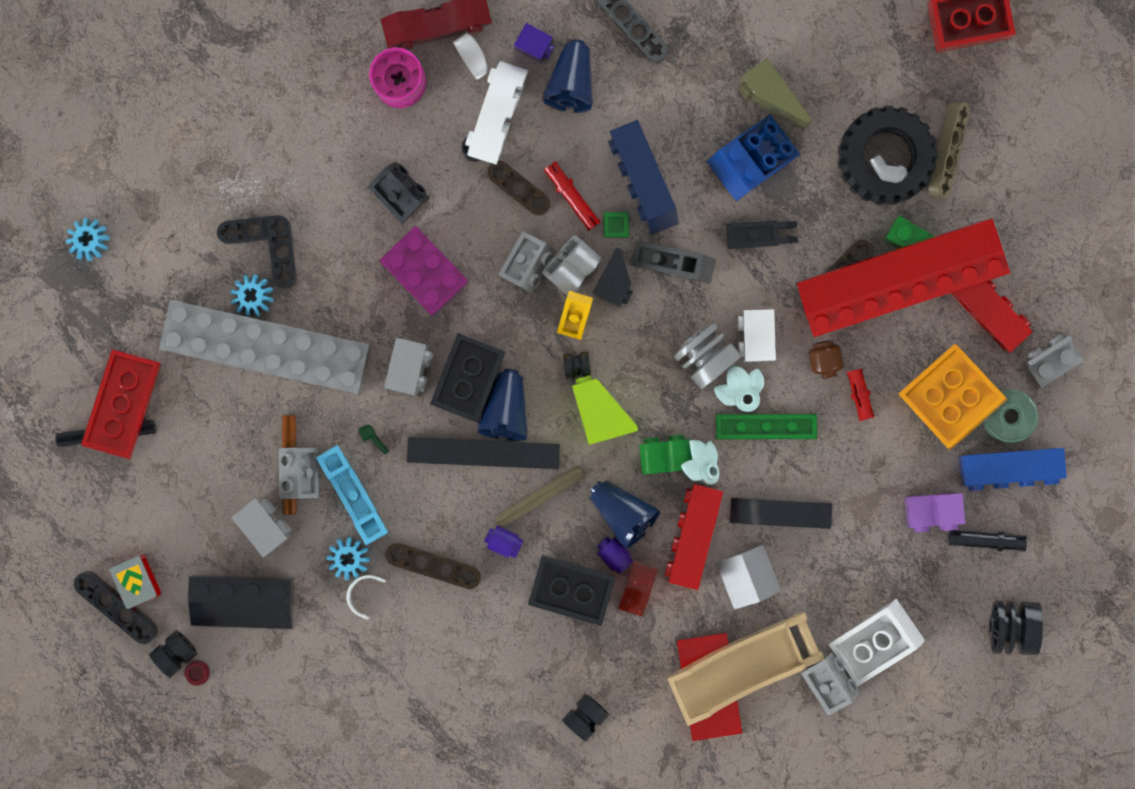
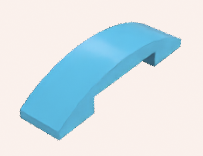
M337 445L316 457L326 477L332 483L352 518L353 524L365 545L367 546L386 535L388 531L379 513L340 447Z

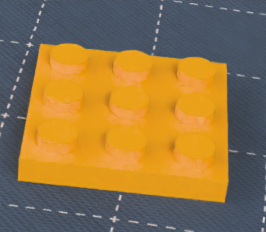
M956 343L898 393L949 451L1007 401V398Z

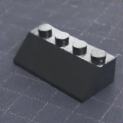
M189 576L188 607L191 626L293 629L294 578Z

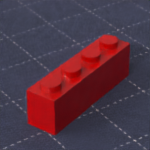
M991 280L952 292V296L1006 353H1011L1033 332L1029 328L1031 323L1022 314L1018 316L1012 310L1014 307L1012 302L1004 295L1000 297L995 291L997 287Z
M693 484L692 488L687 487L683 501L688 503L686 512L680 513L677 527L681 528L679 538L674 537L671 551L675 552L673 562L668 561L664 575L669 577L668 583L695 590L699 589L723 491Z

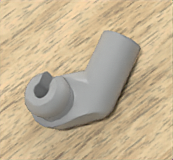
M880 154L869 161L879 178L883 181L898 183L907 176V170L904 166H888Z

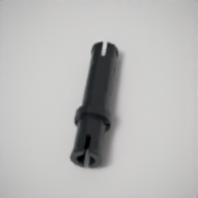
M949 530V546L991 548L1000 552L1003 550L1025 552L1027 547L1026 535L1004 534L1001 531H998V533Z

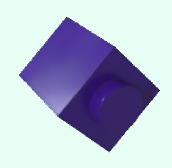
M526 23L514 44V49L541 63L543 58L549 59L555 46L552 45L553 37Z

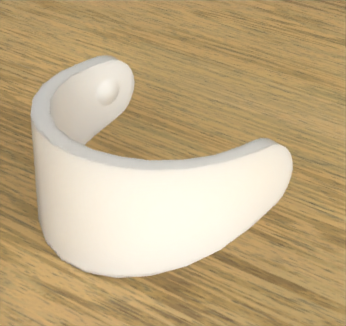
M466 33L453 41V44L470 72L476 79H479L487 72V62L477 41L473 36Z
M363 575L351 583L346 594L347 604L351 611L367 620L370 617L359 612L354 607L351 593L355 584L362 579L373 578L384 583L386 582L385 579L376 575Z

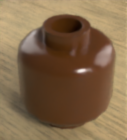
M833 340L814 343V348L808 352L811 371L814 374H821L822 379L837 376L836 371L841 370L844 366L841 347L834 344Z

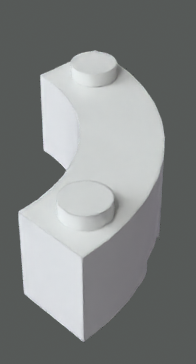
M502 61L499 62L496 69L491 68L487 81L490 83L475 130L474 132L469 131L465 145L470 146L468 156L497 164L510 127V123L506 122V120H511L516 110L529 70Z

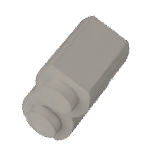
M574 235L564 244L559 254L546 265L542 274L566 295H568L569 291L576 293L581 288L584 278L597 270L601 257Z

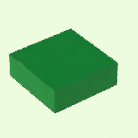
M603 212V238H629V212Z

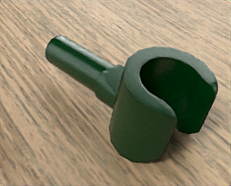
M365 425L359 429V434L364 442L372 439L373 443L384 455L389 452L386 446L379 440L371 425Z

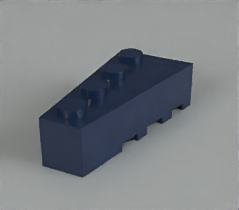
M635 120L611 130L612 140L608 141L609 147L613 155L618 154L621 162L617 163L622 177L627 176L630 183L627 185L628 191L632 199L636 198L639 207H636L641 221L646 222L650 234L653 235L678 225L676 206L639 121Z

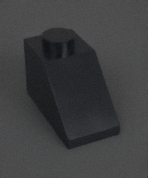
M616 248L592 294L619 308L621 303L627 304L633 292L629 290L631 281L622 251Z

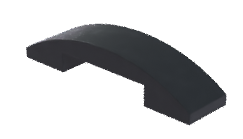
M731 498L730 523L831 529L833 503Z

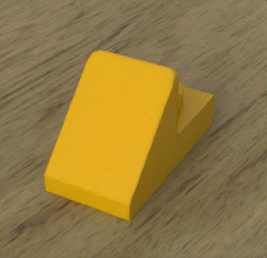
M569 291L557 333L581 340L593 298Z

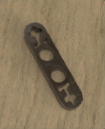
M401 543L392 544L386 550L385 556L389 564L466 589L475 588L481 581L480 571L476 567ZM399 547L401 548V553L407 556L409 555V550L413 551L414 554L410 558V566L405 565L407 560L399 558L397 562L394 561V556L390 555L391 550L395 551ZM424 555L428 558L429 564L427 568H416L414 564L416 556ZM441 563L451 564L453 572L450 576L443 577L439 574L438 567ZM457 566L462 567L461 573L468 574L469 570L474 571L473 576L477 577V580L466 584V579L459 576L458 581H454L453 578L457 573Z

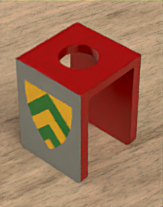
M145 554L109 568L126 609H130L162 594Z

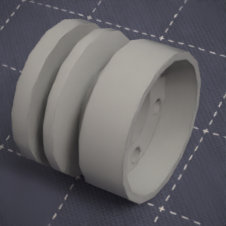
M715 323L696 332L682 344L677 354L673 356L677 361L685 355L690 358L682 366L683 369L695 364L697 369L691 375V378L701 390L741 357V354L732 344H728L723 348L718 346L725 336L723 333L714 340L712 339L710 334L718 328Z

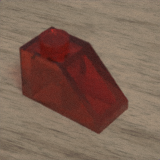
M636 561L632 562L619 603V610L643 616L658 572L657 568Z

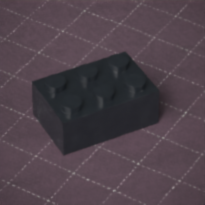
M457 333L430 405L479 423L506 352Z
M542 554L528 605L602 626L616 576Z

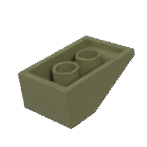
M768 58L742 75L738 89L746 100L751 99L754 104L802 129L806 128L812 121Z

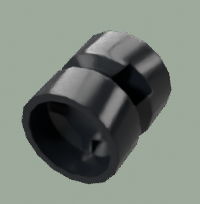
M175 630L165 639V645L159 644L149 653L154 664L169 678L173 677L182 668L181 663L187 664L198 654L192 643L178 630Z
M585 693L576 703L577 709H571L562 721L586 742L595 732L594 726H601L610 714Z

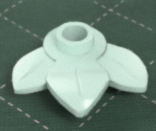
M731 365L727 372V384L716 386L714 391L718 399L725 405H736L743 412H751L760 404L759 393L764 387V377L759 369H755L748 374L743 368ZM746 394L752 397L750 404L743 402V397Z
M690 440L692 460L686 461L681 465L683 471L692 481L699 480L706 485L715 484L719 479L716 447L711 441L704 444L699 440Z

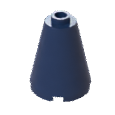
M573 39L565 43L543 92V102L547 106L564 112L566 107L574 108L573 113H584L591 110L593 96L590 48L585 45L584 41Z
M504 369V372L498 373L478 423L479 434L494 439H499V436L507 437V441L527 439L528 427L523 376L519 375V371Z
M607 480L603 483L601 481L597 482L590 490L592 494L590 500L626 549L631 548L646 534L644 533L649 526L652 527L660 516V511L656 507Z

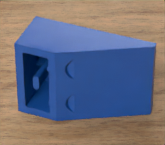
M770 114L719 149L706 162L737 202L798 157L800 153Z

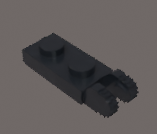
M777 220L726 224L728 250L779 246V244L798 243V237L787 236L785 238H778V229H794L797 227V221L777 222Z

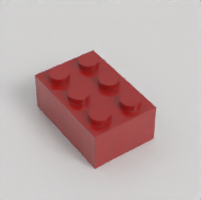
M929 0L927 3L936 53L1009 40L1016 35L1009 0Z

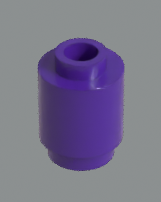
M497 525L495 530L489 529L484 542L488 543L487 549L507 558L509 556L516 558L523 539L518 538V534Z
M607 536L596 546L599 549L596 554L612 571L615 570L618 574L622 573L633 562L630 552L622 546L615 536L612 539Z

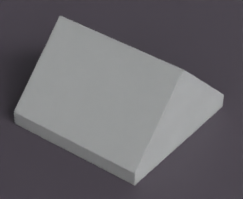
M763 544L716 562L734 610L761 602L781 592Z

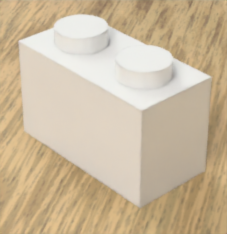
M774 309L743 310L742 316H738V331H743V341L738 343V350L744 362L775 361Z

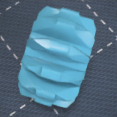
M83 218V226L78 221H75L74 226L77 230L68 229L67 233L73 235V238L66 239V243L74 244L70 247L69 252L73 254L78 251L77 259L80 260L86 255L87 261H92L93 253L96 257L101 258L102 253L99 249L108 250L109 248L107 245L102 244L103 241L110 240V236L102 235L107 228L105 226L98 228L99 221L96 219L90 224L88 218ZM87 234L93 237V241H89L88 244L83 242V239L87 238Z
M244 275V285L237 280L235 281V285L240 288L239 291H230L231 294L238 295V298L231 300V304L241 303L236 311L241 313L246 308V317L252 315V310L259 317L261 316L260 307L265 311L269 310V307L264 304L265 301H274L273 298L266 297V294L273 292V288L263 289L268 281L263 279L258 284V275L252 277V282H250L247 275ZM255 289L257 291L255 294L257 300L255 302L250 300L249 303L247 301L249 298L247 292H254Z
M347 537L346 546L341 539L337 540L340 549L330 546L329 549L335 555H328L326 559L329 561L335 560V563L328 567L329 570L338 567L339 570L336 572L335 577H340L344 571L345 580H350V572L352 571L353 576L357 579L360 577L357 568L363 572L367 571V567L361 564V562H369L370 557H362V554L366 553L368 548L358 549L362 543L361 540H357L354 546H352V537ZM351 552L354 555L352 559H355L354 564L350 562L345 565L343 563L345 558L342 559V555H347Z

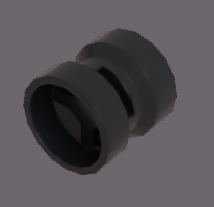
M588 351L580 352L579 355L575 356L563 354L566 379H572L576 375L583 377L591 376Z

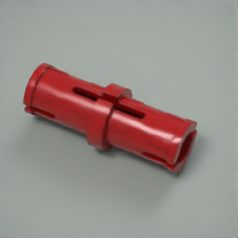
M863 369L846 372L852 390L851 400L854 399L859 421L874 418L875 415L869 398L871 392L867 390Z

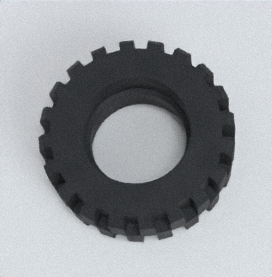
M885 106L884 108L876 107L870 109L868 112L857 117L841 138L842 141L838 148V167L843 174L841 177L844 183L847 182L849 184L850 190L854 194H859L861 199L866 202L872 201L876 205H895L903 201L905 202L919 193L929 183L932 174L935 172L937 166L935 161L938 158V150H935V143H937L935 136H931L929 132L931 128L927 123L923 124L919 120V115L907 112L908 109L900 107L897 109L893 108V106ZM891 132L900 136L910 149V165L907 169V176L901 182L883 181L872 174L865 164V146L873 136L879 133Z

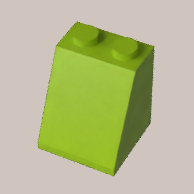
M589 375L575 380L576 385H573L572 389L589 445L639 431L637 425L598 379L591 380Z

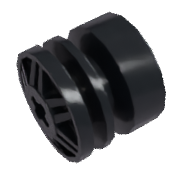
M995 600L989 618V638L992 652L994 654H1001L1004 647L1005 653L1011 654L1015 643H1017L1019 654L1038 655L1043 637L1041 604L1039 602L1021 601L1018 613H1016L1013 601H1007L1004 607L1003 601Z

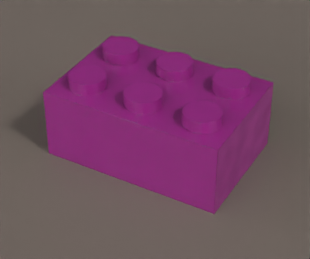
M416 225L379 260L432 317L469 283L462 273Z

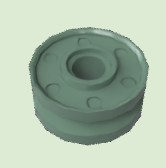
M1011 389L1002 391L1001 393L1007 398V401L983 421L984 428L991 437L999 442L1014 443L1023 441L1033 433L1037 426L1039 417L1037 406L1031 397L1022 391ZM1008 409L1016 413V420L1012 424L1006 422L1004 418V413Z

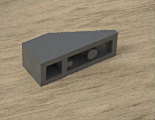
M637 241L631 266L710 284L716 259L704 254Z

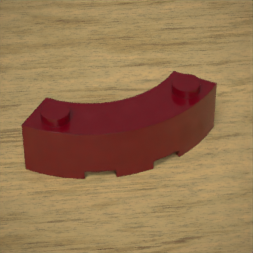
M452 0L440 4L441 7L427 10L421 8L398 11L381 18L387 48L397 47L410 50L414 48L413 45L437 41L466 32L469 35L483 32L484 26L492 24L487 0Z

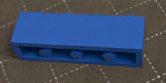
M1064 448L959 456L961 486H968V491L984 490V485L993 484L994 489L1009 488V483L1019 482V487L1034 486V481L1044 480V485L1060 484L1059 479L1067 478Z

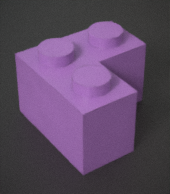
M952 492L905 497L907 527L914 528V532L930 531L929 526H939L940 530L943 531L958 530L959 525L965 524L963 493Z

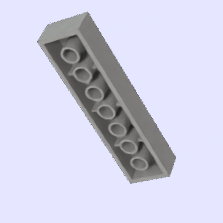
M170 300L159 350L360 395L371 345Z

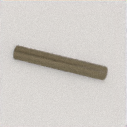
M579 466L573 468L495 517L496 523L504 528L585 477L583 471Z

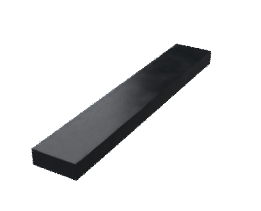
M408 437L407 463L559 469L560 444Z

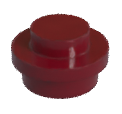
M194 660L186 666L184 675L190 684L199 686L206 683L209 679L210 669L204 661Z

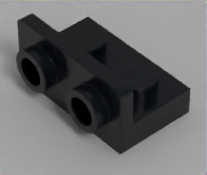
M397 162L385 167L367 186L401 223H404L422 204L430 199L424 187L416 183L409 176L407 169Z

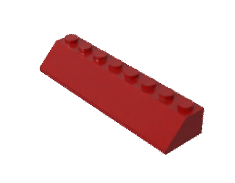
M993 218L799 281L797 286L813 337H817L1010 274L1011 272Z

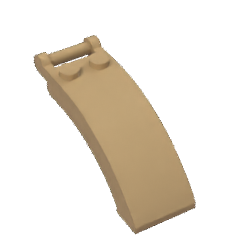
M805 612L797 613L790 618L729 643L668 677L667 680L687 726L711 717L720 709L756 690L803 671L806 667L822 661L824 655L816 646L806 622L808 618ZM797 625L808 650L809 656L802 658L790 630V627Z

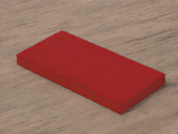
M111 350L81 443L82 447L131 460L161 367L160 362Z
M727 633L676 640L681 669L729 644ZM736 700L720 709L711 717L691 724L692 741L743 734L738 701Z

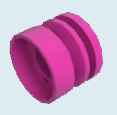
M393 47L385 49L374 58L370 65L369 78L371 86L382 102L390 107L403 109L413 106L422 98L426 91L427 79L421 63L413 53L404 48ZM402 76L405 82H400L397 86L394 80L400 79Z

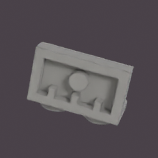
M522 231L498 276L532 294L534 289L539 286L543 275L542 272L546 265L554 258L556 250L547 243Z
M1059 334L1048 341L1050 346L1046 349L1041 350L1039 347L1027 355L1029 359L1024 362V365L1039 388L1044 387L1084 361L1071 340L1073 338L1071 335L1063 337L1062 334Z
M279 448L280 499L319 498L318 461L316 459L318 457V448Z
M833 652L829 653L822 661L811 665L801 672L828 716L853 703L859 695L856 683L848 677L844 671L842 661L835 657Z

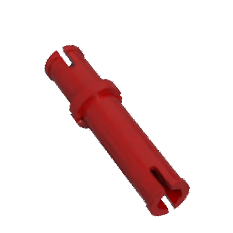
M557 161L543 170L556 186V192L562 194L587 228V231L601 223L574 187L572 178L568 179L557 164Z

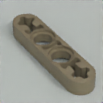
M953 101L948 106L937 149L938 158L935 161L937 166L929 182V194L932 197L946 199L950 195L970 114L967 103Z

